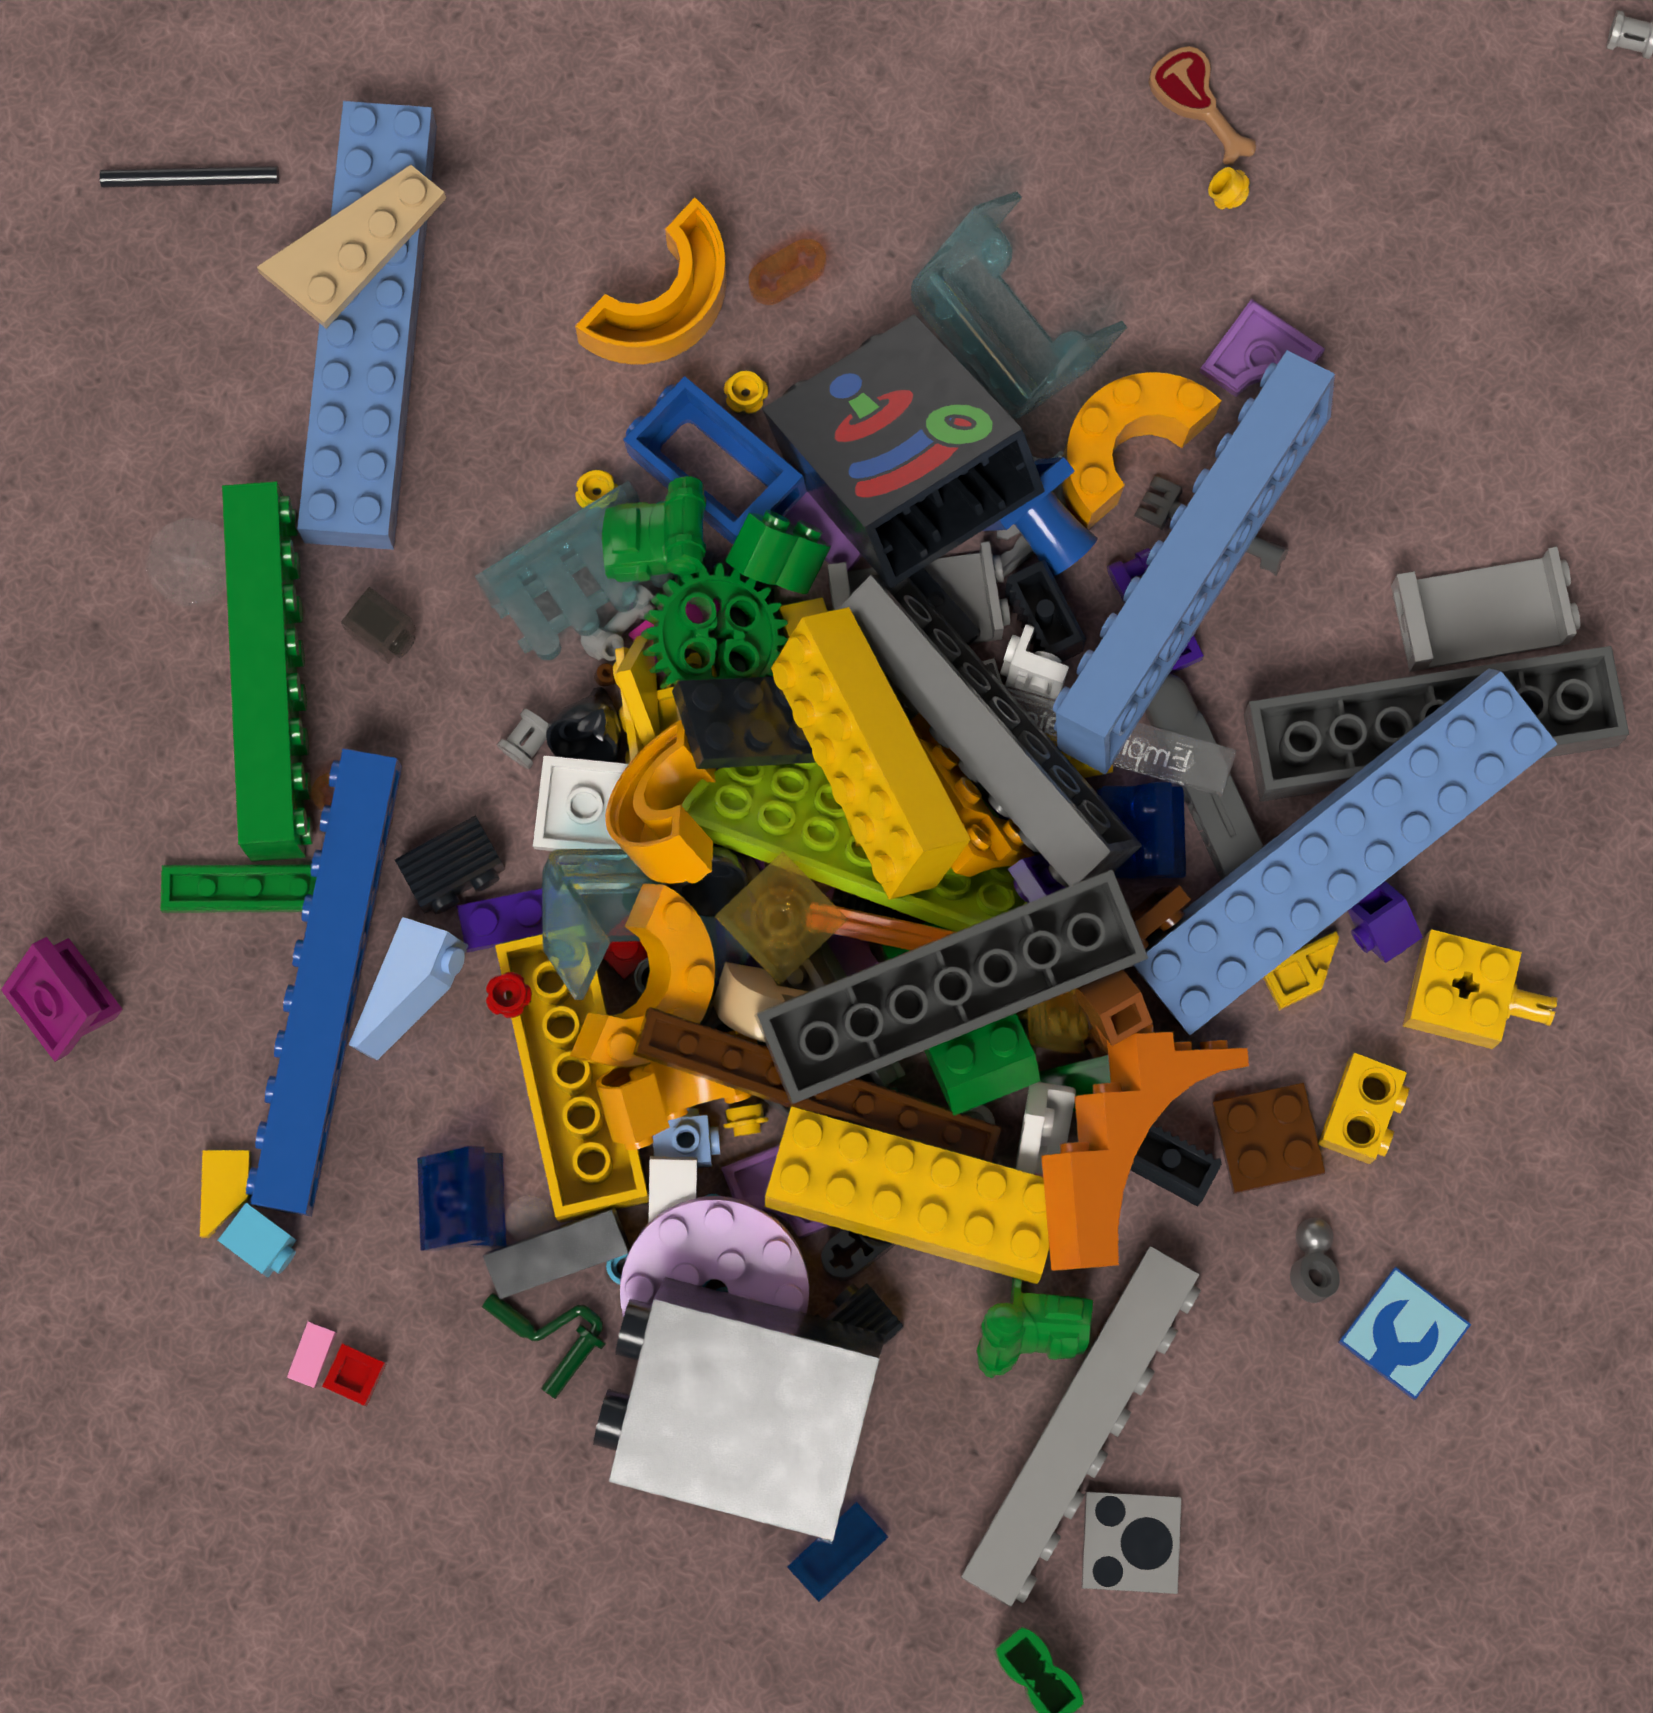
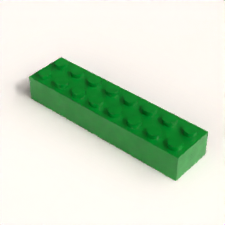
M277 481L222 485L238 845L251 862L306 858V845L313 844L314 834L312 819L307 817L304 807V800H311V780L309 772L305 773L301 759V756L309 755V737L307 728H302V721L299 717V711H307V695L305 684H300L299 673H297V667L305 666L303 640H298L297 629L295 628V623L303 622L301 597L296 596L295 585L293 584V580L300 579L301 577L299 554L294 552L291 536H298L297 511L292 509L290 496L283 495Z

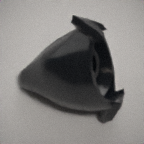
M603 687L593 688L590 696L564 707L548 724L546 730L547 745L556 757L615 763L621 747V725L615 706Z
M713 843L712 872L696 883H688L687 881L666 883L669 888L681 895L699 916L720 917L726 915L728 920L745 913L752 903L747 895L748 878L743 860L731 852L729 848Z

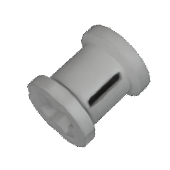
M1617 10L1610 28L1606 49L1614 50L1616 47L1641 52L1643 58L1650 59L1653 53V20L1646 22L1626 17L1624 11Z
M523 709L520 713L521 721L506 740L500 739L497 747L519 765L530 769L533 765L531 759L546 741L548 723L530 710ZM533 732L531 736L528 738V740L525 742V744L523 746H520L526 739V737L529 735V733Z

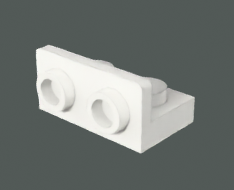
M1026 624L1021 637L1012 635L1003 659L1004 663L1000 674L1007 676L1005 688L1009 693L1053 709L1054 703L1063 689L1069 666L1061 664L1062 661L1053 654L1043 651H1037L1035 654L1028 652L1035 627Z
M1041 1082L1029 1085L1017 1152L1016 1170L1034 1175L1035 1173L1043 1174L1041 1156L1060 1153V1144L1067 1143L1075 1102L1074 1096L1076 1095L1075 1088Z

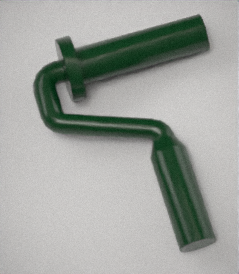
M494 1292L482 1305L483 1309L519 1337L527 1338L531 1341L543 1340L578 1316H581L591 1324L590 1329L582 1324L577 1327L576 1331L580 1334L579 1338L541 1387L544 1392L554 1399L558 1397L594 1347L602 1349L606 1344L598 1337L603 1329L602 1319L585 1305L572 1307L539 1330H535L530 1320L503 1299H499V1296Z

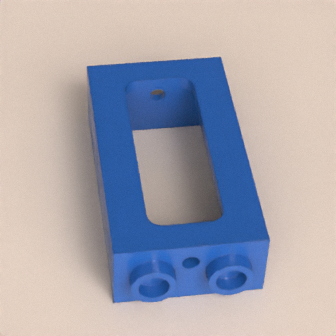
M686 376L676 385L671 384L666 387L659 395L656 402L657 405L645 417L639 416L628 427L626 437L623 439L628 455L668 489L671 481L688 475L661 453V447L683 424L691 423L762 482L767 489L739 518L704 489L706 508L703 520L732 545L749 513L764 515L766 510H771L784 516L807 493L802 474Z

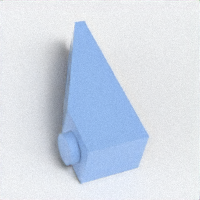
M402 917L349 1042V1046L370 1058L378 1060L451 988L455 976L463 967L468 945L448 931Z

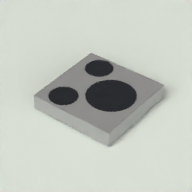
M1086 1492L1081 1588L1178 1594L1181 1497Z

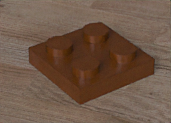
M1180 885L1158 888L1130 911L1145 949L1150 944L1146 937L1160 928L1163 931L1169 929L1185 915L1181 908L1191 899Z
M1304 1083L1212 1103L1233 1194L1325 1174Z

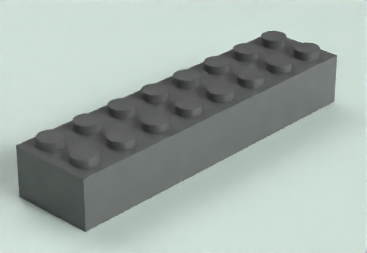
M870 575L838 608L849 607L887 680L891 679L900 689L901 693L899 696L902 702L911 711L921 714L931 725L929 732L932 737L943 747H950L961 760L959 767L963 773L972 781L982 784L990 794L988 799L993 808L1001 815L1010 817L1020 828L1018 834L1021 840L1031 850L1039 851L1051 864L1048 867L1051 875L1060 884L1068 887L1105 871L1113 870L1115 872L1142 846L909 577L890 589L880 575Z
M1606 646L1249 701L1244 712V719L1259 801L1263 802L1336 790L1489 668L1502 671L1556 741L1557 745L1541 758L1618 747L1629 735L1612 647Z
M1109 870L754 1015L789 1102L794 1104L1149 958L1113 870Z

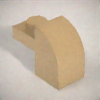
M725 962L712 1004L719 1018L727 1026L747 1037L765 1042L754 1014L805 994L808 991L777 986L770 970Z

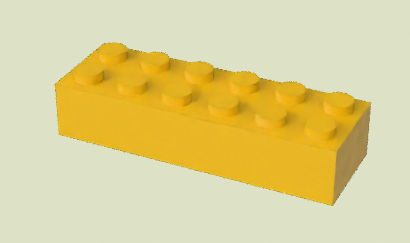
M847 607L804 616L771 667L774 681L777 687L783 691L792 709L796 724L802 728L812 748L815 762L823 769L832 787L833 797L846 814L852 826L853 836L861 844L872 865L873 875L877 882L882 885L888 899L936 888L971 839L851 609Z
M584 924L495 945L501 974L514 972L524 978L525 985H529L532 992L530 1004L524 1006V1011L521 1015L511 1018L555 1218L559 1223L580 1219L614 1206L618 1210L648 1203L649 1194L639 1149L628 1151L624 1144L614 1142L611 1139L596 1087V1081L599 1077L617 1066L591 1063L570 1056L587 1014L608 1015L587 925ZM507 991V1000L511 999L513 993L511 991Z
M791 1106L765 1194L766 1208L1031 1283H1039L1049 1251L1043 1177Z

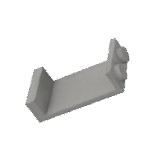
M990 541L980 544L979 553L939 558L924 567L928 574L981 631L980 636L971 644L1002 640L1003 626L1010 625V612L1007 598L999 599L996 582H1003V569L1000 555L992 556ZM846 562L828 564V581L833 610H837L870 575H878L873 568L848 571L847 573ZM932 596L929 599L933 606H939L943 603L942 598L939 596Z
M1558 547L1548 548L1544 556L1539 559L1417 580L1415 571L1397 574L1391 589L1409 672L1569 644L1577 634L1576 630L1580 629V614L1576 603H1570L1567 586H1570L1571 583L1570 570L1565 559L1560 560Z

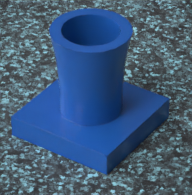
M1064 457L1037 459L1035 465L1045 492L983 530H1008L1014 524L1022 533L1038 560L1046 561L1053 576L1060 574L1076 563L1098 540L1052 492L1075 472Z

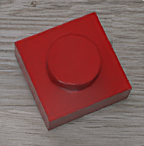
M627 915L593 946V949L624 981L628 980L635 973L640 962L648 958L647 951L639 937L625 927L628 920Z
M342 1343L322 1387L367 1407L387 1364Z

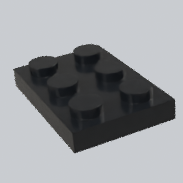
M773 676L678 681L673 688L672 693L697 769L816 763L812 754V748L802 728L796 724L792 709L783 691L777 687Z

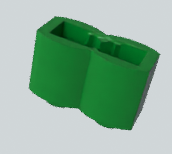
M766 510L764 515L757 513L748 514L726 562L742 575L756 581L777 585L796 593L808 594L831 545L820 538L823 531L816 526L802 520H798L795 526L790 524L791 522L784 516L771 510Z
M1019 1627L994 1648V1654L1000 1668L1012 1681L1024 1686L1026 1697L1036 1713H1074L1084 1704L1082 1693L1076 1682L1065 1671L1053 1666L1048 1648L1032 1631Z

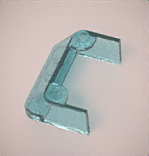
M1017 191L974 206L915 277L911 285L912 301L918 311L958 361L1013 419L1033 412L1089 371L1128 328L1123 321H1120L1088 335L1071 330L1059 335L1053 342L1001 277L1011 264L1012 247L1008 238L998 226L1022 199Z
M556 849L550 853L542 870V947L575 1000L584 999L610 942L640 941L638 936L625 927V924L642 884L667 886L666 883L656 882L647 877L623 849ZM726 915L720 917L699 916L711 940L715 960L714 983L717 987L725 962L745 965L758 940L742 915L728 920Z

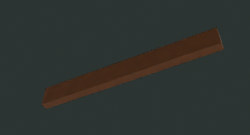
M651 1007L646 1010L633 1055L789 1108L792 1106L991 1163L1001 1131L1000 1126L962 1113L953 1116L950 1109L859 1078L792 1104L789 1102L766 1046Z

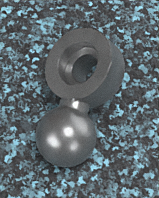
M1309 1218L1303 1221L1296 1231V1242L1299 1248L1305 1252V1256L1292 1265L1290 1280L1293 1289L1299 1297L1310 1303H1318L1336 1293L1340 1284V1276L1333 1261L1324 1255V1252L1330 1248L1333 1242V1232L1330 1225L1320 1218Z

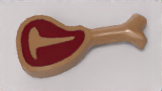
M1190 46L1171 51L1159 60L1150 72L1148 84L1153 95L1172 112L1182 117L1205 121L1224 145L1223 164L1233 165L1240 156H1253L1256 150L1255 140L1240 136L1218 110L1216 98L1209 88L1211 68L1206 55L1198 48Z

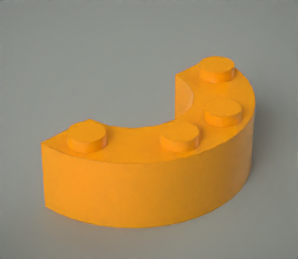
M695 197L665 229L667 248L679 264L678 275L669 290L655 300L640 304L620 302L604 294L575 326L578 343L586 350L604 359L623 364L656 363L675 357L688 350L712 327L721 310L726 291L724 244L713 217Z
M1146 372L1125 376L1105 385L1094 393L1078 412L1062 456L1075 470L1061 483L1066 504L1073 516L1089 530L1118 505L1125 486L1115 471L1112 456L1118 445L1132 437L1154 435L1166 438L1182 449L1214 420L1222 400L1204 386L1190 379L1160 372Z
M681 720L656 736L630 762L612 790L605 814L609 835L647 877L660 883H681L686 881L688 883H696L712 872L713 841L682 807V804L701 779L706 782H716L714 774L716 768H696Z
M642 884L625 924L628 930L639 937L648 954L650 972L645 991L637 1003L623 1013L610 1016L588 1013L570 1054L571 1057L591 1063L617 1067H633L654 1062L633 1055L643 1019L649 1007L698 1024L702 1021L708 1009L714 987L715 960L713 948L706 927L697 912L681 895L671 888L658 884Z
M735 1030L725 1032L727 1034L757 1043L756 1039L747 1037ZM657 1062L633 1067H615L596 1081V1087L611 1139L614 1142L624 1144L628 1151L651 1145L654 1142L652 1136L670 1128L668 1120L688 1114V1107L724 1098L725 1103H735L752 1096L751 1094Z

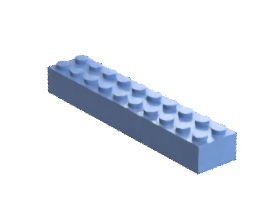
M343 101L331 217L409 165L415 167L430 181L432 180L437 131L432 107ZM427 220L327 329L319 323L297 527L304 543L394 550Z
M1286 350L1278 364L1272 362L1268 366L1260 383L1262 390L1256 399L1251 397L1247 399L1238 416L1239 426L1233 435L1226 433L1218 445L1215 453L1216 462L1210 470L1204 468L1197 477L1192 490L1195 495L1187 506L1181 504L1174 513L1170 522V529L1172 531L1165 542L1158 540L1151 549L1146 563L1149 567L1142 578L1135 576L1128 585L1123 601L1126 603L1119 614L1111 613L1105 621L1100 633L1102 640L1095 651L1089 649L1082 657L1076 672L1079 676L1071 689L1065 686L1059 693L1054 703L1053 711L1056 712L1054 730L1057 731V748L1060 751L1106 775L1249 548L1252 540L1256 537L1331 418L1335 373Z
M1487 669L1183 910L1185 915L1176 924L1165 931L1159 929L1147 940L1150 944L1145 949L1149 959L1134 964V968L1180 1026L1191 1035L1557 745L1556 741L1502 671Z

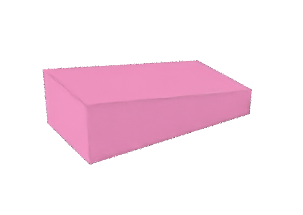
M307 1322L287 1378L315 1388L337 1333Z

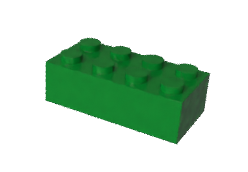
M930 922L922 923L923 925L946 929ZM881 944L885 961L910 951ZM1016 1013L924 1050L953 1116L1040 1082L1036 1055Z

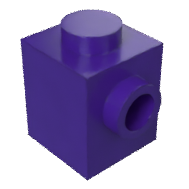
M1386 881L1348 910L1355 926L1351 930V935L1357 945L1365 953L1369 951L1374 952L1385 963L1403 953L1407 948L1423 938L1406 898Z

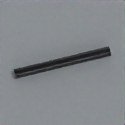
M278 166L100 170L101 188L279 184Z

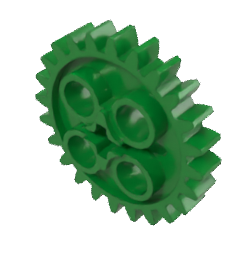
M717 563L712 567L710 575L704 565L702 570L693 574V577L691 574L677 575L678 584L670 579L662 586L666 595L657 593L652 597L651 602L659 610H649L644 614V618L654 624V627L647 628L641 632V637L653 640V645L644 650L643 655L657 657L658 662L649 671L650 673L664 671L666 677L660 685L662 689L673 683L676 685L678 681L773 676L771 667L780 654L777 649L784 647L789 639L778 635V630L786 626L788 621L774 618L773 613L782 605L780 602L767 604L765 599L771 591L769 587L757 592L753 589L756 580L749 578L745 582L740 581V572L736 569L731 570L725 576L722 563ZM714 598L718 599L720 602V609L717 612V616L716 607L713 602ZM686 604L695 605L700 609L703 617L702 623L698 624L689 620L685 611ZM731 607L739 608L743 611L747 621L745 627L737 626L730 618ZM713 629H715V636L723 639V643L717 646L716 639L708 635ZM685 649H693L700 655L702 661L700 669L692 668L688 665L684 656ZM730 652L739 653L744 658L746 664L744 672L737 671L731 666L729 662ZM714 661L718 677H714L712 675V665L714 664Z

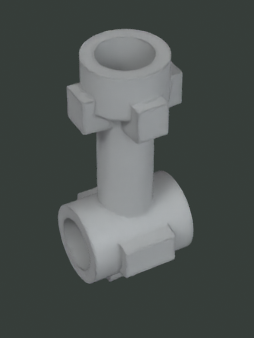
M637 585L634 589L630 588L624 594L622 602L625 605L605 627L591 624L584 629L581 635V644L589 656L597 660L602 658L609 661L615 660V649L624 647L621 635L638 617L644 621L646 620L644 614L655 607L651 602L654 595L642 585Z

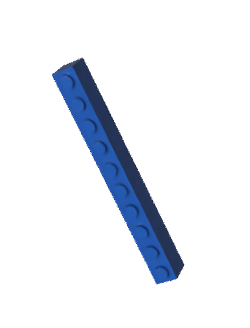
M342 749L340 761L334 760L331 766L329 787L335 789L332 804H325L321 814L320 831L326 833L322 850L316 849L312 859L311 876L317 877L313 895L307 894L303 903L302 921L307 922L304 940L298 939L296 941L293 952L292 965L298 967L295 985L289 984L285 992L283 1011L289 1013L286 1031L279 1030L276 1037L274 1057L280 1058L277 1075L269 1076L265 1090V1103L270 1104L267 1122H260L256 1135L255 1148L261 1149L258 1168L251 1167L246 1184V1194L252 1195L250 1204L256 1207L310 1217L313 1214L402 771L401 763L394 757Z

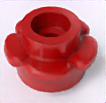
M507 972L500 976L497 975L489 981L486 987V992L488 993L486 1004L489 1010L496 1015L503 1014L505 1018H515L521 1015L524 1011V1006L529 1005L531 1002V988L529 985H525L524 978L517 973ZM507 991L513 993L512 998L509 1000L504 998V993Z

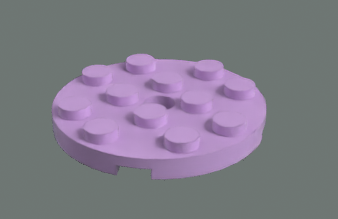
M723 1196L699 1197L679 1203L665 1210L642 1229L627 1254L620 1283V1301L623 1317L630 1299L652 1304L665 1277L702 1286L710 1279H718L726 1284L729 1294L807 1313L809 1299L808 1273L803 1255L796 1241L775 1217L772 1218L762 1210L749 1205V1202Z

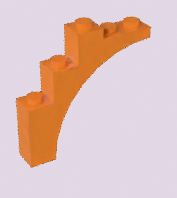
M1153 1024L1148 1025L1113 1046L1107 1041L1111 1083L1093 1085V1094L1074 1096L1078 1142L1060 1144V1153L1041 1156L1051 1271L1119 1265L1118 1226L1123 1192L1134 1157L1150 1127L1167 1106L1193 1084L1221 1071L1248 1067V1048L1229 1049L1228 1040L1200 1042L1201 1050H1192V1042H1174L1173 1032L1154 1033Z

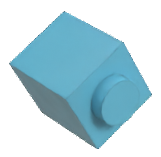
M245 1203L217 1240L268 1278L273 1271L278 1274L283 1272L296 1254V1251L291 1247L297 1240L248 1203Z

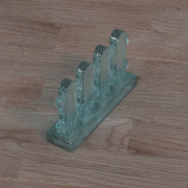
M629 481L624 482L475 576L482 594L490 606L494 607L499 617L502 619L510 615L524 637L517 642L525 654L533 650L540 659L552 660L561 652L562 646L557 634L564 629L572 626L579 635L590 636L600 626V619L596 612V609L610 601L616 610L627 612L637 605L638 594L634 585L640 581L617 582L616 579H607L602 547V529L606 508L615 507L620 504L640 502L637 492ZM584 567L588 569L601 588L588 597L585 596L571 576ZM673 573L654 575L650 581L656 587L663 588L662 586L668 580L675 581L676 575ZM545 591L549 592L562 611L560 615L549 622L533 600Z

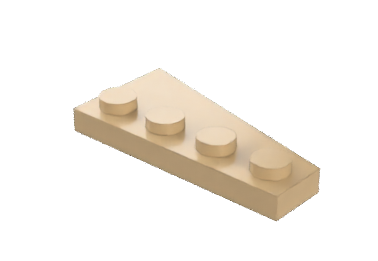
M409 165L257 266V269L263 277L327 329L446 200L445 192L415 167Z

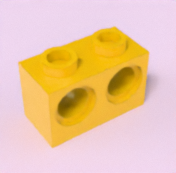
M1353 1053L1347 1061L1318 1144L1367 1164L1375 1161L1377 1155L1385 1157L1394 1135V1130L1387 1128L1393 1111L1401 1113L1410 1087L1403 1085L1407 1072ZM1376 1078L1381 1081L1385 1087L1384 1099L1372 1100L1368 1098L1363 1091L1364 1079ZM1360 1121L1368 1127L1370 1138L1367 1143L1359 1144L1349 1138L1347 1133L1349 1122Z

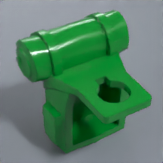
M692 476L674 479L668 485L665 501L648 504V502L626 503L606 508L602 529V547L607 579H616L617 582H642L650 580L654 575L668 573L689 575L702 570L703 557L706 551V544L703 542V517L706 508V497L704 496V484L700 479Z
M1012 1277L1010 1303H999L988 1309L981 1324L982 1338L976 1350L979 1369L987 1377L993 1378L996 1375L1001 1376L1012 1370L1020 1354L1046 1353L1048 1359L1053 1360L1070 1359L1076 1355L1083 1354L1088 1347L1090 1339L1093 1300L1071 1296L1021 1293L1022 1280Z

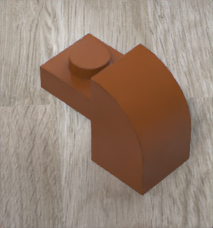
M1123 969L1075 989L1078 1003L1087 1013L1098 1043L1107 1055V1041L1113 1046L1153 1023L1141 991Z

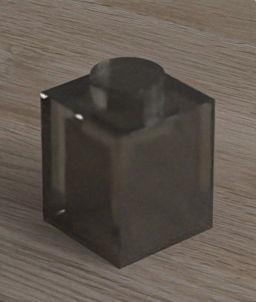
M368 587L341 621L345 632L387 664L395 656L402 658L413 646L416 639L413 635L416 628L412 618L370 587Z

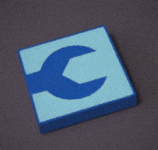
M1394 1267L1338 1343L1412 1400H1416L1471 1324L1398 1268Z

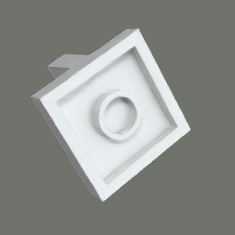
M543 756L533 841L534 849L626 858L627 854L608 833L605 814L612 790L629 764Z

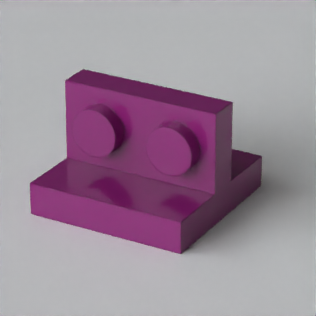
M48 937L32 943L1 988L3 994L54 1062L67 1056L82 1036L113 1021L123 1010L69 938L55 945L51 943Z

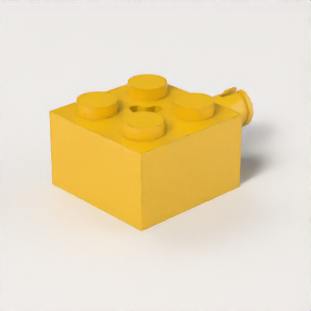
M1431 929L1422 940L1403 1027L1493 1049L1502 1041L1506 1020L1509 1019L1510 1015L1550 1026L1555 1015L1552 1009L1557 1006V997H1548L1517 989L1515 980L1522 952ZM1459 980L1465 982V988L1471 991L1465 998L1459 997V989L1453 987Z

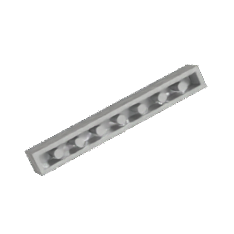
M1151 1246L1146 1250L960 1578L1009 1607L1013 1605L1015 1599L1022 1603L1025 1602L1038 1579L1030 1574L1039 1557L1048 1561L1061 1538L1054 1531L1062 1516L1070 1520L1072 1519L1085 1496L1077 1491L1086 1474L1095 1478L1108 1455L1107 1452L1101 1450L1104 1442L1110 1433L1118 1437L1132 1412L1125 1409V1405L1133 1392L1141 1396L1155 1372L1148 1367L1156 1351L1164 1355L1176 1336L1178 1330L1171 1326L1179 1310L1188 1314L1201 1291V1289L1194 1286L1199 1277L1198 1273Z

